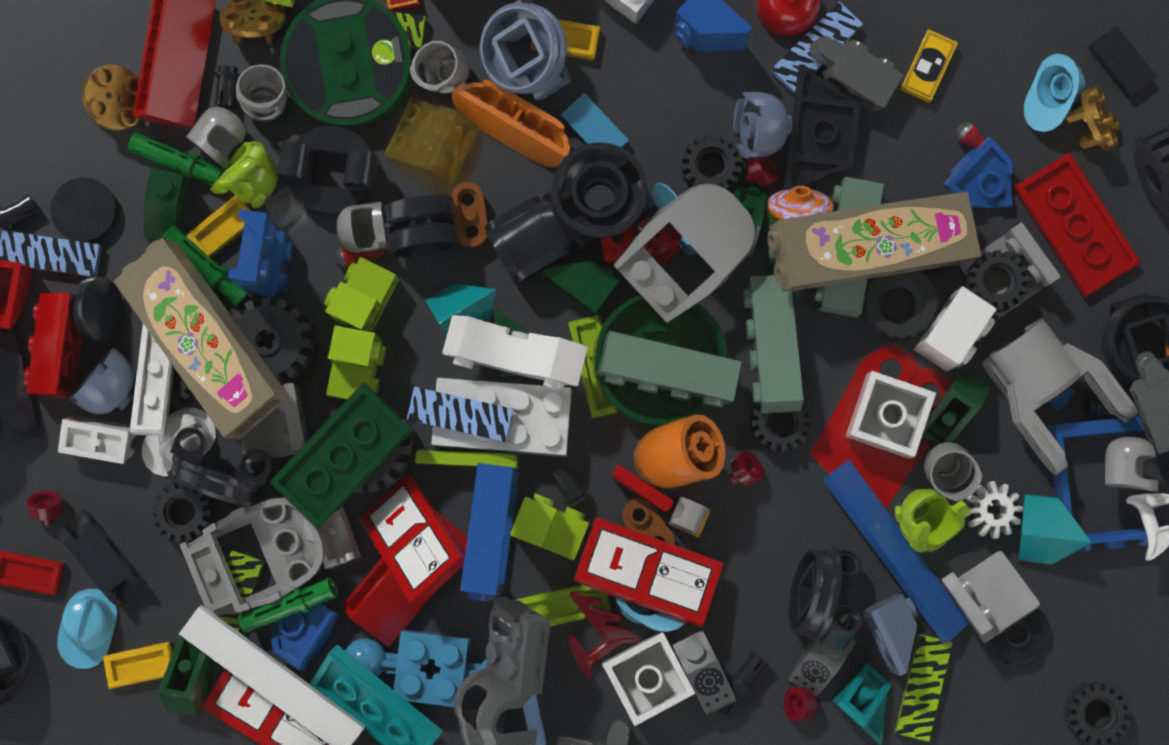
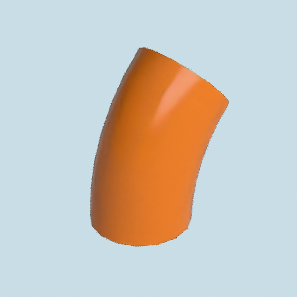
M692 415L647 432L638 442L634 451V467L639 478L658 490H672L717 476L724 467L726 457L725 443L720 430L712 420L704 415Z

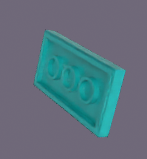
M336 645L329 652L310 682L312 687L365 725L364 730L382 745H433L443 732V730L339 645Z

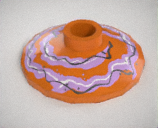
M796 186L790 190L775 192L768 199L767 210L772 217L780 220L833 212V203L828 196L805 186Z

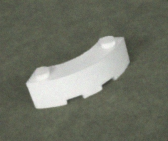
M452 315L442 354L453 357V364L470 369L473 368L474 364L544 380V386L563 390L564 384L578 386L587 346L560 337L534 333L526 334L512 331V334L509 335L510 328L469 316Z

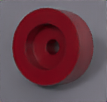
M770 156L750 158L748 160L749 171L744 174V177L750 185L757 182L759 185L767 187L779 179L777 165Z
M743 451L731 460L732 472L729 474V479L733 484L738 485L741 482L743 485L751 487L763 479L764 469L760 461L752 453Z
M49 490L32 494L27 499L29 516L35 520H40V523L44 526L53 524L54 518L60 515L63 510L61 495Z
M792 687L786 692L783 705L785 714L790 720L809 721L814 716L815 711L819 709L820 703L815 698L811 689L807 687Z

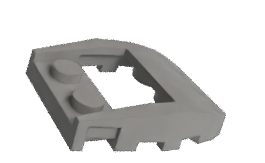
M699 184L679 195L678 198L665 207H661L635 236L630 246L613 265L663 320L668 323L710 295L728 280L729 276L742 263L754 245L756 235L754 221L746 208L727 189L716 184ZM668 222L675 227L715 271L689 296L643 248V245Z
M274 498L257 505L234 510L224 519L203 529V534L192 542L185 541L180 544L205 608L217 617L233 612H241L280 599L315 576L324 560V543L319 529L286 498ZM251 523L276 585L242 599L217 538Z

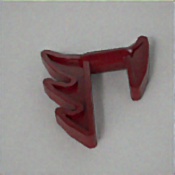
M571 591L570 596L603 638L601 643L587 652L572 632L567 634L570 648L577 664L585 677L590 679L595 663L614 648L625 643H636L639 641V638L624 627L607 624L606 622L611 621L620 622L622 618L615 612L598 607H590V605L600 604V600L597 597L587 593Z

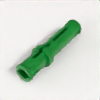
M138 132L132 135L128 144L129 152L178 171L189 180L196 179L212 186L225 172V169L201 160L199 155L183 153L175 148L147 138Z
M175 225L162 236V238L179 243L202 277L207 281L210 288L214 287L233 306L236 307L247 296L248 293L228 278V269L224 265L221 267Z
M330 577L306 588L299 586L294 589L293 593L239 614L240 627L244 633L250 634L252 631L278 622L296 613H308L312 611L313 606L337 598V586Z

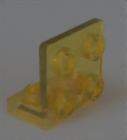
M411 98L384 155L390 160L425 170L442 183L453 186L479 127L459 111Z

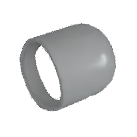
M431 41L424 44L417 51L410 67V73L413 80L419 86L429 91L452 93L459 84L463 82L466 84L470 66L467 58L457 48L443 41ZM420 63L424 65V75L427 83L419 75L418 66Z
M254 65L244 70L238 77L236 84L237 100L249 118L259 122L273 121L282 114L286 107L287 94L284 78L277 69L270 65Z
M215 106L207 109L202 114L186 138L226 170L231 164L229 155L239 143L243 142L246 130L238 116L228 109Z
M382 201L349 206L339 214L337 234L340 243L346 250L353 253H363L388 249L386 237L390 235V229L384 225L382 214L384 204Z
M1122 437L1113 440L1106 450L1105 486L1158 492V480L1144 479L1143 477L1144 462L1148 459L1156 458L1154 446L1149 441L1138 437Z
M950 442L938 444L930 449L925 457L924 470L927 479L935 490L946 498L954 501L966 499L980 486L982 480L980 468L969 452L960 445ZM972 466H974V479L969 487L958 493H948L942 490L958 488L964 484L971 475Z

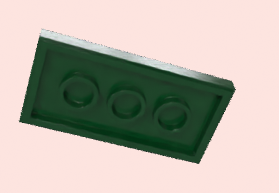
M362 383L275 475L270 483L317 529H321L414 429L366 383Z

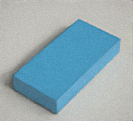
M585 93L560 115L561 119L585 144L603 142L623 148L629 143V139Z

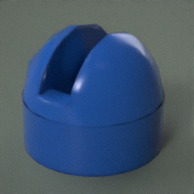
M1068 387L1049 400L1048 403L1060 413L1076 391Z

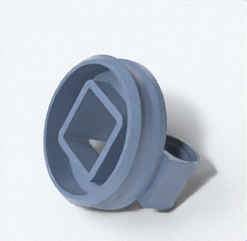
M517 0L514 3L501 7L488 19L481 34L479 53L486 75L497 87L510 93L533 94L535 99H545L570 83L571 77L564 65L567 53L565 33L558 19L549 10L534 4L530 0ZM529 33L539 56L518 69L506 41L516 42Z

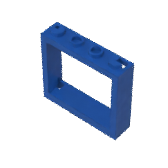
M1134 417L1127 423L1120 419L1055 424L1047 427L1064 452L1063 439L1144 431L1139 417ZM1065 468L1057 475L1052 473L1055 497H1059L1072 515L1067 468ZM1145 528L1088 533L1086 535L1092 543L1078 551L1093 550L1092 544L1105 543V549L1126 547V540L1137 539L1139 546L1148 545L1147 533Z
M478 463L460 591L468 592V599L491 601L496 595L502 594L504 591L511 540L510 533L512 531L519 473L513 467Z

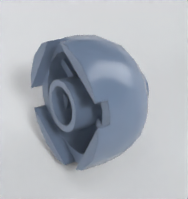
M744 92L745 99H738L734 112V134H740L742 143L736 144L741 157L746 159L768 157L780 150L785 143L787 135L792 131V118L787 114L782 102L775 96L763 92Z
M112 348L86 374L87 377L82 384L79 383L69 399L83 410L93 414H107L116 407L122 411L134 397L130 391L135 382V372L128 360Z

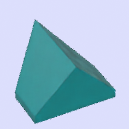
M452 283L425 301L447 336L452 315L469 316L490 323L496 289Z
M1025 494L1018 561L1053 565L1092 543L1059 497Z
M866 662L831 701L879 745H882L887 693L892 685Z

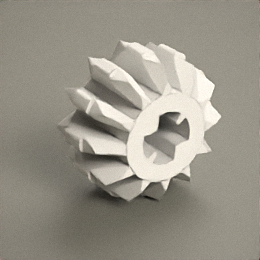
M991 481L988 482L987 490L982 485L977 488L976 493L978 497L971 495L966 498L968 502L974 504V508H969L970 514L975 516V518L968 522L969 527H975L981 524L978 535L985 536L990 530L992 539H998L1000 530L1005 535L1012 534V528L1009 523L1020 525L1021 520L1013 516V514L1022 512L1023 506H1013L1012 502L1016 501L1019 495L1018 493H1013L1007 496L1009 485L1002 484L998 489L996 482ZM994 505L999 507L1000 514L993 515L988 513L987 506Z

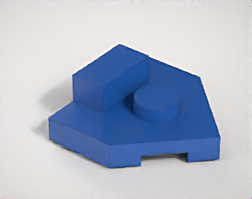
M987 137L977 149H971L949 172L951 176L942 185L950 194L968 191L971 208H1009L1013 205V194H1011L1013 160L992 137Z
M323 602L313 606L312 611L308 613L299 612L272 623L273 638L271 641L273 652L299 671H304L312 657H319L336 631L332 627L340 613Z

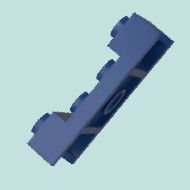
M239 209L238 216L245 222L238 266L229 271L228 278L253 298L271 297L279 300L281 293L285 294L288 286V274H284L286 261H291L293 242L289 241L290 237L284 231L276 230V224L272 223L273 219L267 213Z

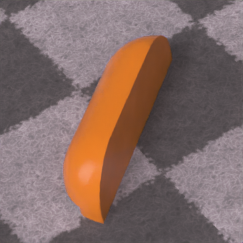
M483 79V82L468 84L463 82L453 90V104L466 121L533 162L555 168L569 154L570 145L564 132V125L556 118L514 93L504 91L492 81Z

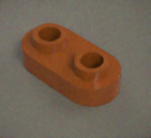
M463 182L458 184L451 193L456 210V217L453 218L454 225L458 226L461 245L466 248L475 249L484 245L488 239L484 228L488 223L483 192L478 185L472 182ZM469 195L474 198L472 205L466 206L462 203L465 196ZM469 228H477L479 230L478 235L474 238L468 237L467 230Z
M637 498L629 501L624 506L622 520L627 528L653 538L661 536L665 542L675 545L672 532L650 502ZM635 509H642L645 512L643 521L638 522L633 519L632 513Z

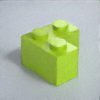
M360 257L357 264L353 262L346 272L344 280L347 281V284L340 281L337 288L332 287L324 302V305L328 306L325 312L335 321L351 329L373 332L399 278L396 274Z
M334 326L328 359L333 362L326 393L328 397L346 401L362 383H366L378 394L380 380L376 379L375 376L377 366H383L386 347L382 346V340L375 333Z
M534 494L533 499L525 497L510 535L575 561L589 526V522L583 520L585 514L569 507L566 508L565 513L553 508V500L538 494Z

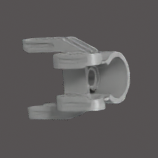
M1041 318L1026 326L1024 334L1001 350L997 349L991 352L990 356L982 361V365L1008 400L1014 425L1043 464L1054 475H1057L1068 467V463L1065 460V452L1034 412L1037 408L1060 394L1082 376L1108 412L1117 416L1124 423L1138 415V410L1101 360L1068 343L1062 345L1044 319Z

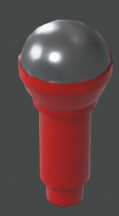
M965 122L957 128L956 137L962 144L971 145L974 149H977L984 141L980 136L977 126L973 123Z
M342 247L335 254V262L339 268L348 270L353 262L357 264L360 257L371 260L380 258L381 255H386L385 249L353 253Z

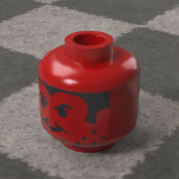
M647 217L635 228V231L639 233L651 218ZM668 222L643 245V248L658 264L661 263L663 266H666L682 251L683 247L680 244L683 238L675 227Z

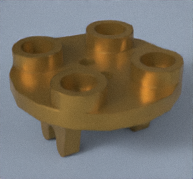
M229 0V5L225 6L220 12V24L226 32L233 35L234 43H241V37L265 36L266 45H273L276 31L281 29L286 22L285 9L281 5L262 0Z
M108 64L94 69L86 77L82 88V103L87 115L96 125L106 130L118 131L135 126L138 123L139 119L133 118L132 115L139 76L134 75L132 71L121 65Z
M1100 86L1084 89L1081 93V102L1071 107L1066 120L1070 123L1083 119L1088 123L1090 131L1080 136L1082 141L1079 144L1082 149L1099 145L1104 151H1110L1119 145L1115 132L1120 130V125L1115 113H1108L1104 105L1106 104V98Z

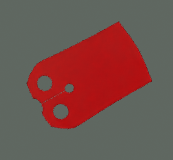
M893 344L879 348L863 358L830 420L809 453L828 474L847 460H850L885 509H887L912 469L927 450L931 441L922 436L915 457L908 459L845 437L866 374L870 371L881 374L882 363L887 359H894L902 367V372L897 380L918 387H922L926 383L935 384L940 390V398L952 383L950 379L934 367H919L913 354ZM936 403L932 404L930 412L932 411Z

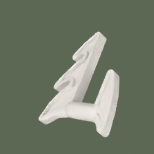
M1140 494L1129 496L1126 499L1127 503L1137 507L1140 512L1148 539V549L1145 556L1147 561L1154 559L1169 546V525L1159 527L1153 510L1155 507L1169 504V494Z

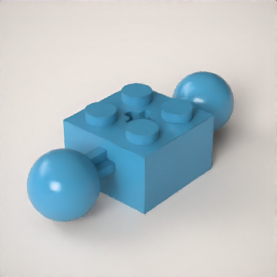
M406 629L400 633L398 654L385 652L378 642L368 638L355 640L345 650L377 677L382 673L395 674L393 690L406 701L454 707L457 690L463 681L473 672L486 668L487 659L482 664L468 662L471 637ZM430 659H434L435 666L440 667V672H436L433 677L429 676L428 671L424 670V665L428 664ZM480 686L482 691L487 694V691Z

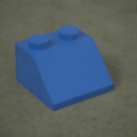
M687 0L676 11L674 23L675 38L684 47L689 48L691 46L696 52L743 51L748 46L752 27L723 0Z

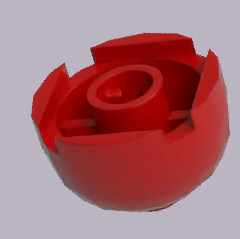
M756 0V14L762 26L772 34L781 37L782 35L799 36L809 30L818 18L821 0Z

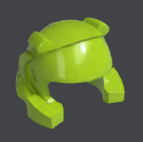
M257 141L244 142L231 157L232 166L225 170L210 190L215 194L226 193L230 190L235 194L236 200L252 204L253 208H260L276 188V183L279 179L277 176L278 169H276L273 158L266 152L263 144Z
M917 489L906 497L902 506L895 507V518L900 523L901 533L910 542V547L915 552L929 551L932 553L944 546L946 542L964 528L965 518L970 515L969 507L962 500L955 505H951L945 496L934 489Z

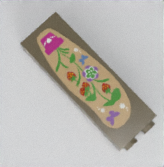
M968 191L780 219L769 226L770 231L767 236L769 248L771 251H774L776 259L774 266L775 279L778 284H781L782 293L964 264L981 257Z
M165 238L152 242L146 248V252L138 260L126 265L122 270V274L114 280L116 286L224 438L240 440L289 398V395L179 243Z

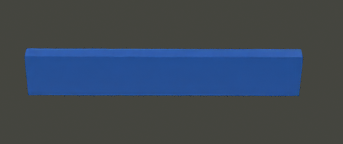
M847 460L822 480L941 642L944 644L950 641L970 622L919 553L910 547V542L902 535L899 526L851 461Z

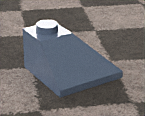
M896 594L861 610L889 671L902 676L908 670L917 629L914 617L918 616V613L910 598L905 599L903 594Z

